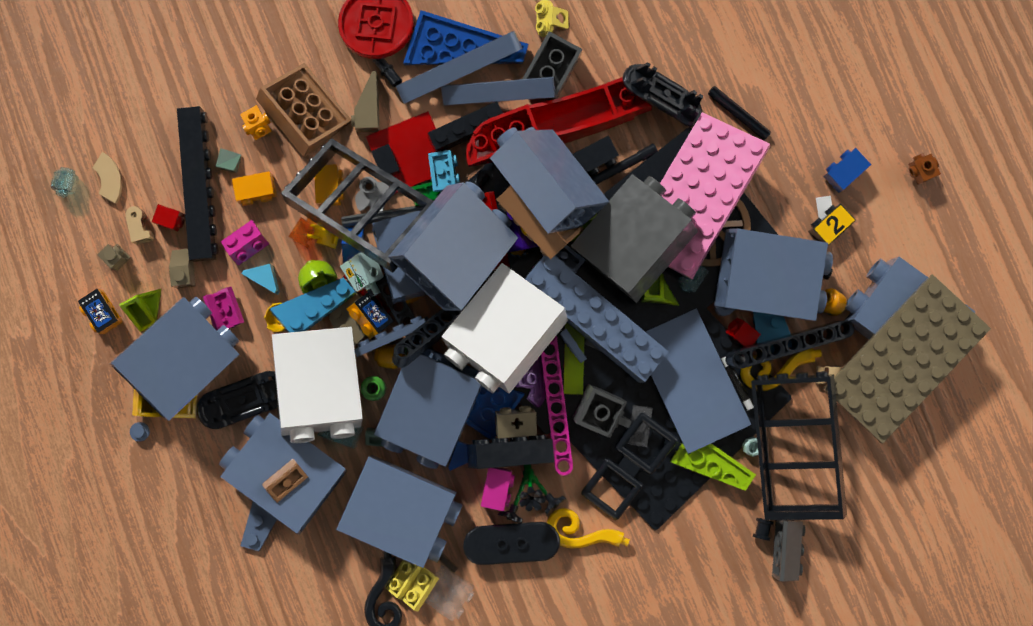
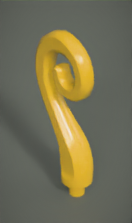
M811 348L794 353L777 374L788 373V376H790L798 366L815 362V358L822 357L821 350ZM769 361L760 363L763 369L757 375H769L772 368ZM752 366L741 368L740 375L742 381L752 389L751 381L754 380L750 374ZM780 384L763 385V391L774 389Z
M561 508L551 513L547 523L552 525L557 532V522L562 517H568L572 521L570 526L562 528L565 534H574L579 529L580 520L574 511ZM614 529L598 530L579 538H568L558 532L560 546L570 549L588 547L601 542L619 547L620 544L628 546L630 539L623 537V532Z

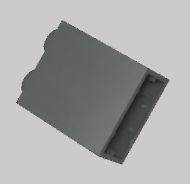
M632 174L609 200V203L602 208L572 243L571 247L586 259L585 261L637 303L698 231L691 220L696 212L686 202L678 198L672 205L662 197L667 190L657 180L648 176L642 182Z

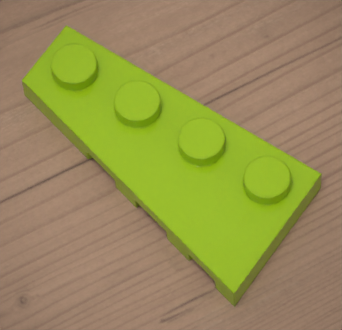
M682 443L669 461L746 491L756 476L755 473L713 444L706 445L687 454Z

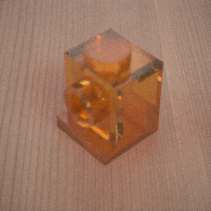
M301 217L288 237L308 249L309 245L307 242L313 239L308 238L307 234L313 235L315 232L314 228L310 227V224L317 223L308 217L306 220Z

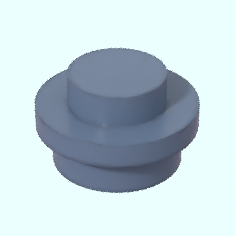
M137 422L130 428V436L135 441H144L150 434L148 425L143 422Z

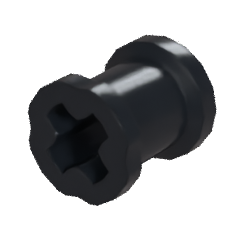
M756 518L758 523L753 537L770 541V528L774 522Z

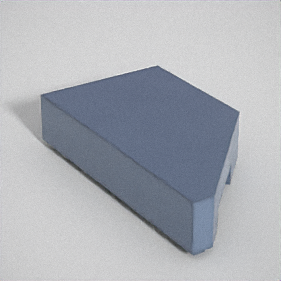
M567 329L562 331L560 337L578 361L582 363L587 358Z

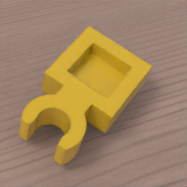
M310 224V227H313L315 232L313 235L307 234L308 238L317 239L316 243L336 249L339 239L337 236L317 224Z

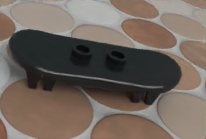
M648 62L631 65L624 71L623 83L631 94L682 124L694 127L702 113L700 102L703 99V95L699 94L696 96L697 92L695 90L689 92L681 85L656 72L657 68L655 66L649 68L651 64Z
M265 371L204 394L197 404V415L200 422L210 429H221L277 408L278 398L275 371Z
M546 522L477 526L467 533L463 549L466 557L477 565L538 562L549 560L555 556L560 547V538L556 529Z

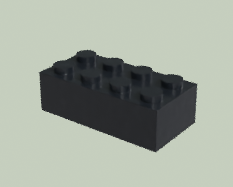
M546 435L529 436V439H527V436L511 437L510 441H508V438H493L490 443L489 440L480 439L472 440L473 444H467L468 468L484 469L554 462L553 439L546 438Z

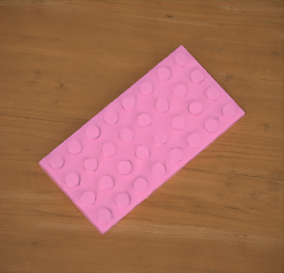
M703 112L701 113L660 182L667 190L662 196L673 205L679 198L696 212L691 220L698 231L668 266L669 268L693 279L769 150V143Z

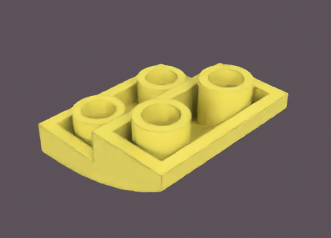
M402 560L395 571L393 579L385 589L396 598L404 601L413 610L419 611L439 578L425 567L422 568Z

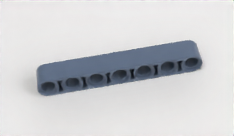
M512 31L395 87L405 104L521 50L522 46L515 31Z

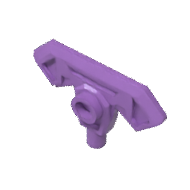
M540 356L515 386L530 389L527 400L536 408L540 407L546 399Z

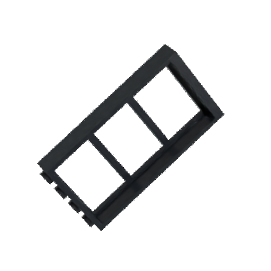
M332 138L321 147V150L309 160L308 164L297 173L291 183L286 185L285 189L281 192L286 204L392 273L398 266L388 256L434 202ZM337 153L356 165V167L318 209H315L297 196ZM364 170L390 187L357 225L349 231L324 214ZM398 191L424 207V209L386 253H383L358 235Z
M828 371L816 372V375L808 376V372L796 373V376L789 377L788 373L777 374L776 377L769 378L767 374L758 375L751 383L765 520L844 519L847 516L834 374H828ZM827 382L830 418L766 420L763 385ZM831 425L834 461L770 463L767 427ZM835 468L838 504L774 505L771 470Z

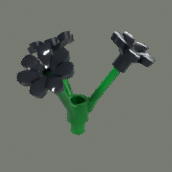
M531 464L524 465L522 482L514 504H511L509 511H499L498 515L507 517V520L522 523L523 519L516 514L519 507L517 506L518 502L521 507L526 506L527 511H531L533 507L536 511H539L541 509L540 503H545L547 500L548 506L545 509L547 515L553 508H557L561 502H564L566 498L564 496L554 498L539 482ZM533 483L539 487L538 490L535 491L533 489ZM526 484H528L527 493L523 492Z

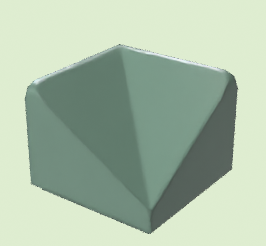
M221 148L216 167L221 170L237 173L242 155Z

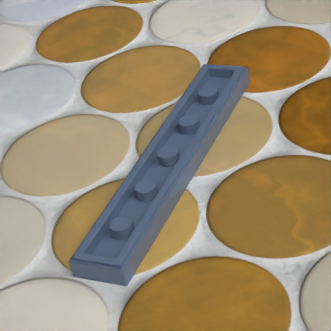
M554 77L454 84L441 87L443 105L555 97Z

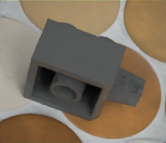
M591 384L587 385L572 417L577 424L609 438L615 427L617 428L619 424L629 428L632 422L629 418L623 416V410L627 404L625 400Z

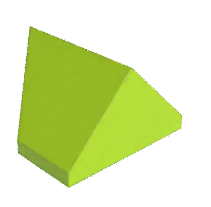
M664 274L659 276L641 299V302L679 306L664 279Z
M161 289L136 295L119 304L140 332L149 328L157 321Z

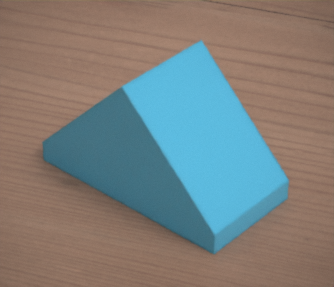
M266 264L243 270L241 273L271 292L279 294L280 290L273 265Z

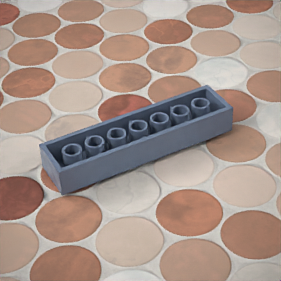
M543 255L524 278L565 307L568 318L567 323L639 383H643L649 378L669 352L555 256L550 259L548 256Z

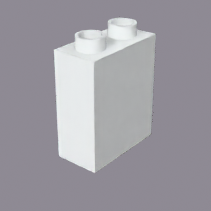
M501 263L441 336L448 347L444 356L461 370L467 364L478 370L479 373L475 380L491 393H494L498 387H501L510 394L567 323L568 318L565 307Z
M352 327L272 334L281 436L290 435L291 443L315 440L314 432L330 431L331 438L333 439L354 436V428L361 427L363 418Z

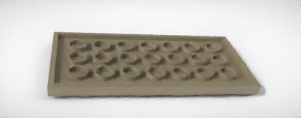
M932 274L836 374L834 379L837 403L883 444L991 328ZM826 385L823 389L828 393V388Z

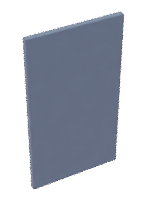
M697 308L646 331L648 335L669 351L653 371L651 377L687 454L751 425Z

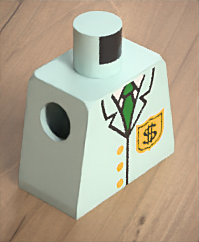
M362 252L340 266L355 291L358 292L366 288L370 298L381 293L376 284L377 281L383 278L381 268L377 262Z

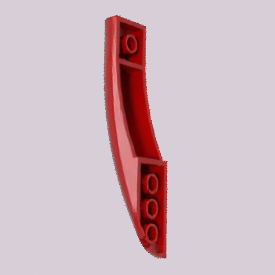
M623 77L565 97L532 105L526 104L481 123L474 130L467 144V163L469 167L492 163L493 161L490 157L500 148L496 143L497 139L504 132L514 127L518 131H525L530 127H534L536 130L553 129L565 144L634 120L635 116L651 111L652 105L631 94L623 83Z

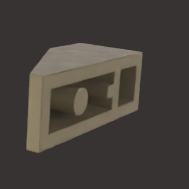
M372 71L354 109V115H351V125L355 127L357 132L380 131L378 75L376 71Z

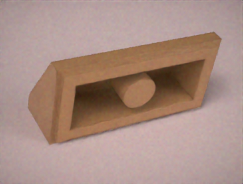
M292 459L267 479L262 486L278 503L307 479L308 476L296 461Z

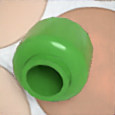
M369 376L363 380L360 389L364 398L370 401H377L384 397L387 387L382 378Z

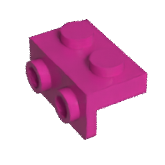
M253 220L221 241L228 255L237 265L242 264L269 245V242L262 235Z
M226 287L214 294L203 296L205 305L212 312L210 315L211 323L216 330L222 325L231 329L244 323L232 287Z

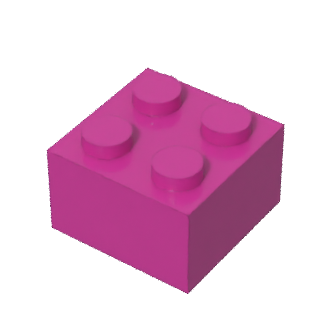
M499 467L488 468L481 507L504 511L505 507H509L511 494H507L508 488H513L515 475L511 474L512 470Z

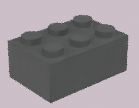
M549 31L522 79L554 77L555 97L544 99L548 101L557 99L581 57L582 49Z

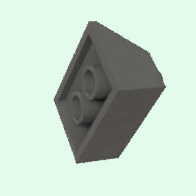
M801 520L775 521L772 576L779 581H799V575L801 576L803 573V565L800 564V560L804 554L802 536H805V525H803Z

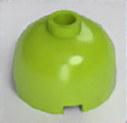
M320 260L308 261L298 274V281L303 294L332 283L338 278L333 267L327 262Z

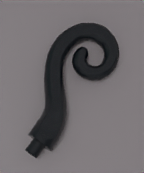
M383 551L384 557L380 558V576L371 588L365 602V618L369 626H400L402 612L400 607L394 602H384L378 608L379 617H384L387 610H391L394 613V618L390 623H380L375 616L376 601L393 579L396 569V556Z

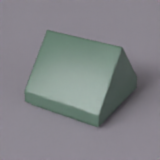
M367 428L365 431V445L383 447L381 445L382 438L374 435L376 428Z

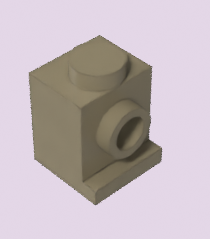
M108 244L97 254L111 269L117 271L131 258L118 244L115 246Z

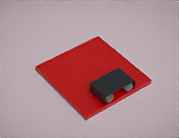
M429 111L365 136L377 167L410 187L431 179L428 153H433L434 150L428 139V132L436 128Z

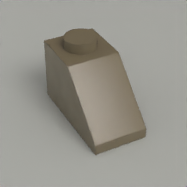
M188 249L172 250L169 264L171 287L185 288L196 286L193 261L189 260Z

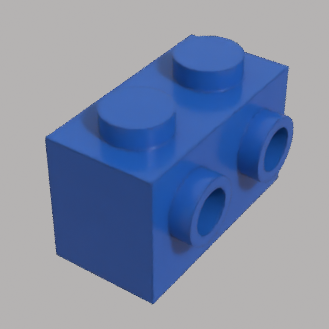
M857 148L851 152L849 149L840 156L842 159L837 164L833 162L825 169L827 173L823 177L838 193L843 191L872 165Z

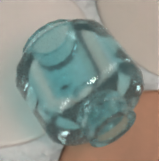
M61 167L60 170L54 171L50 187L56 191V195L67 197L76 192L79 177L75 174L74 170Z

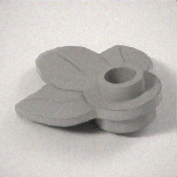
M373 177L363 178L359 183L360 191L355 196L356 206L359 211L364 210L368 206L372 208L389 186L383 182H377ZM368 183L372 184V188L370 190L366 189V185Z

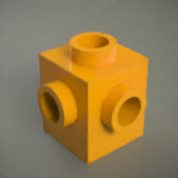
M257 105L240 114L245 123L242 125L247 135L251 134L255 141L272 132L268 125L271 123L266 113L262 114Z

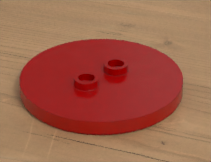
M346 0L339 13L338 28L343 42L353 53L368 59H382L396 54L407 44L413 32L414 17L407 0Z

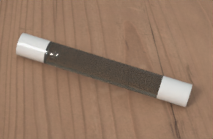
M726 356L721 358L747 411L754 408L735 369L726 364Z

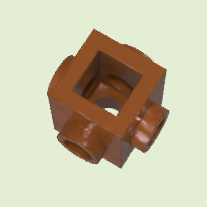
M924 153L913 157L914 161L908 164L909 173L912 178H915L917 185L941 175L938 169L939 163L932 153L926 156Z

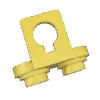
M541 0L536 4V30L539 36L546 37L549 31L553 32L554 26L562 29L569 28L567 10L554 7L549 0ZM559 13L563 15V24L556 18V15H559Z

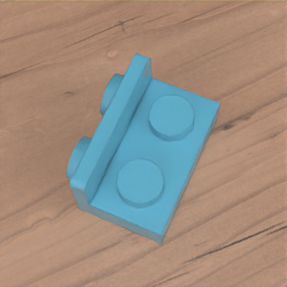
M451 150L428 153L434 192L443 191L448 185L460 183L459 173L456 174L455 166H458L457 156L453 155Z

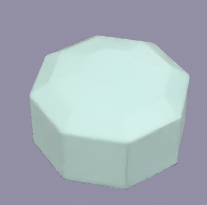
M746 438L742 444L743 452L751 457L757 456V438Z

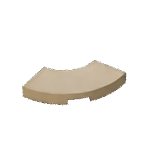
M102 152L93 166V169L99 174L101 179L99 194L117 204L122 193L119 168L112 158Z

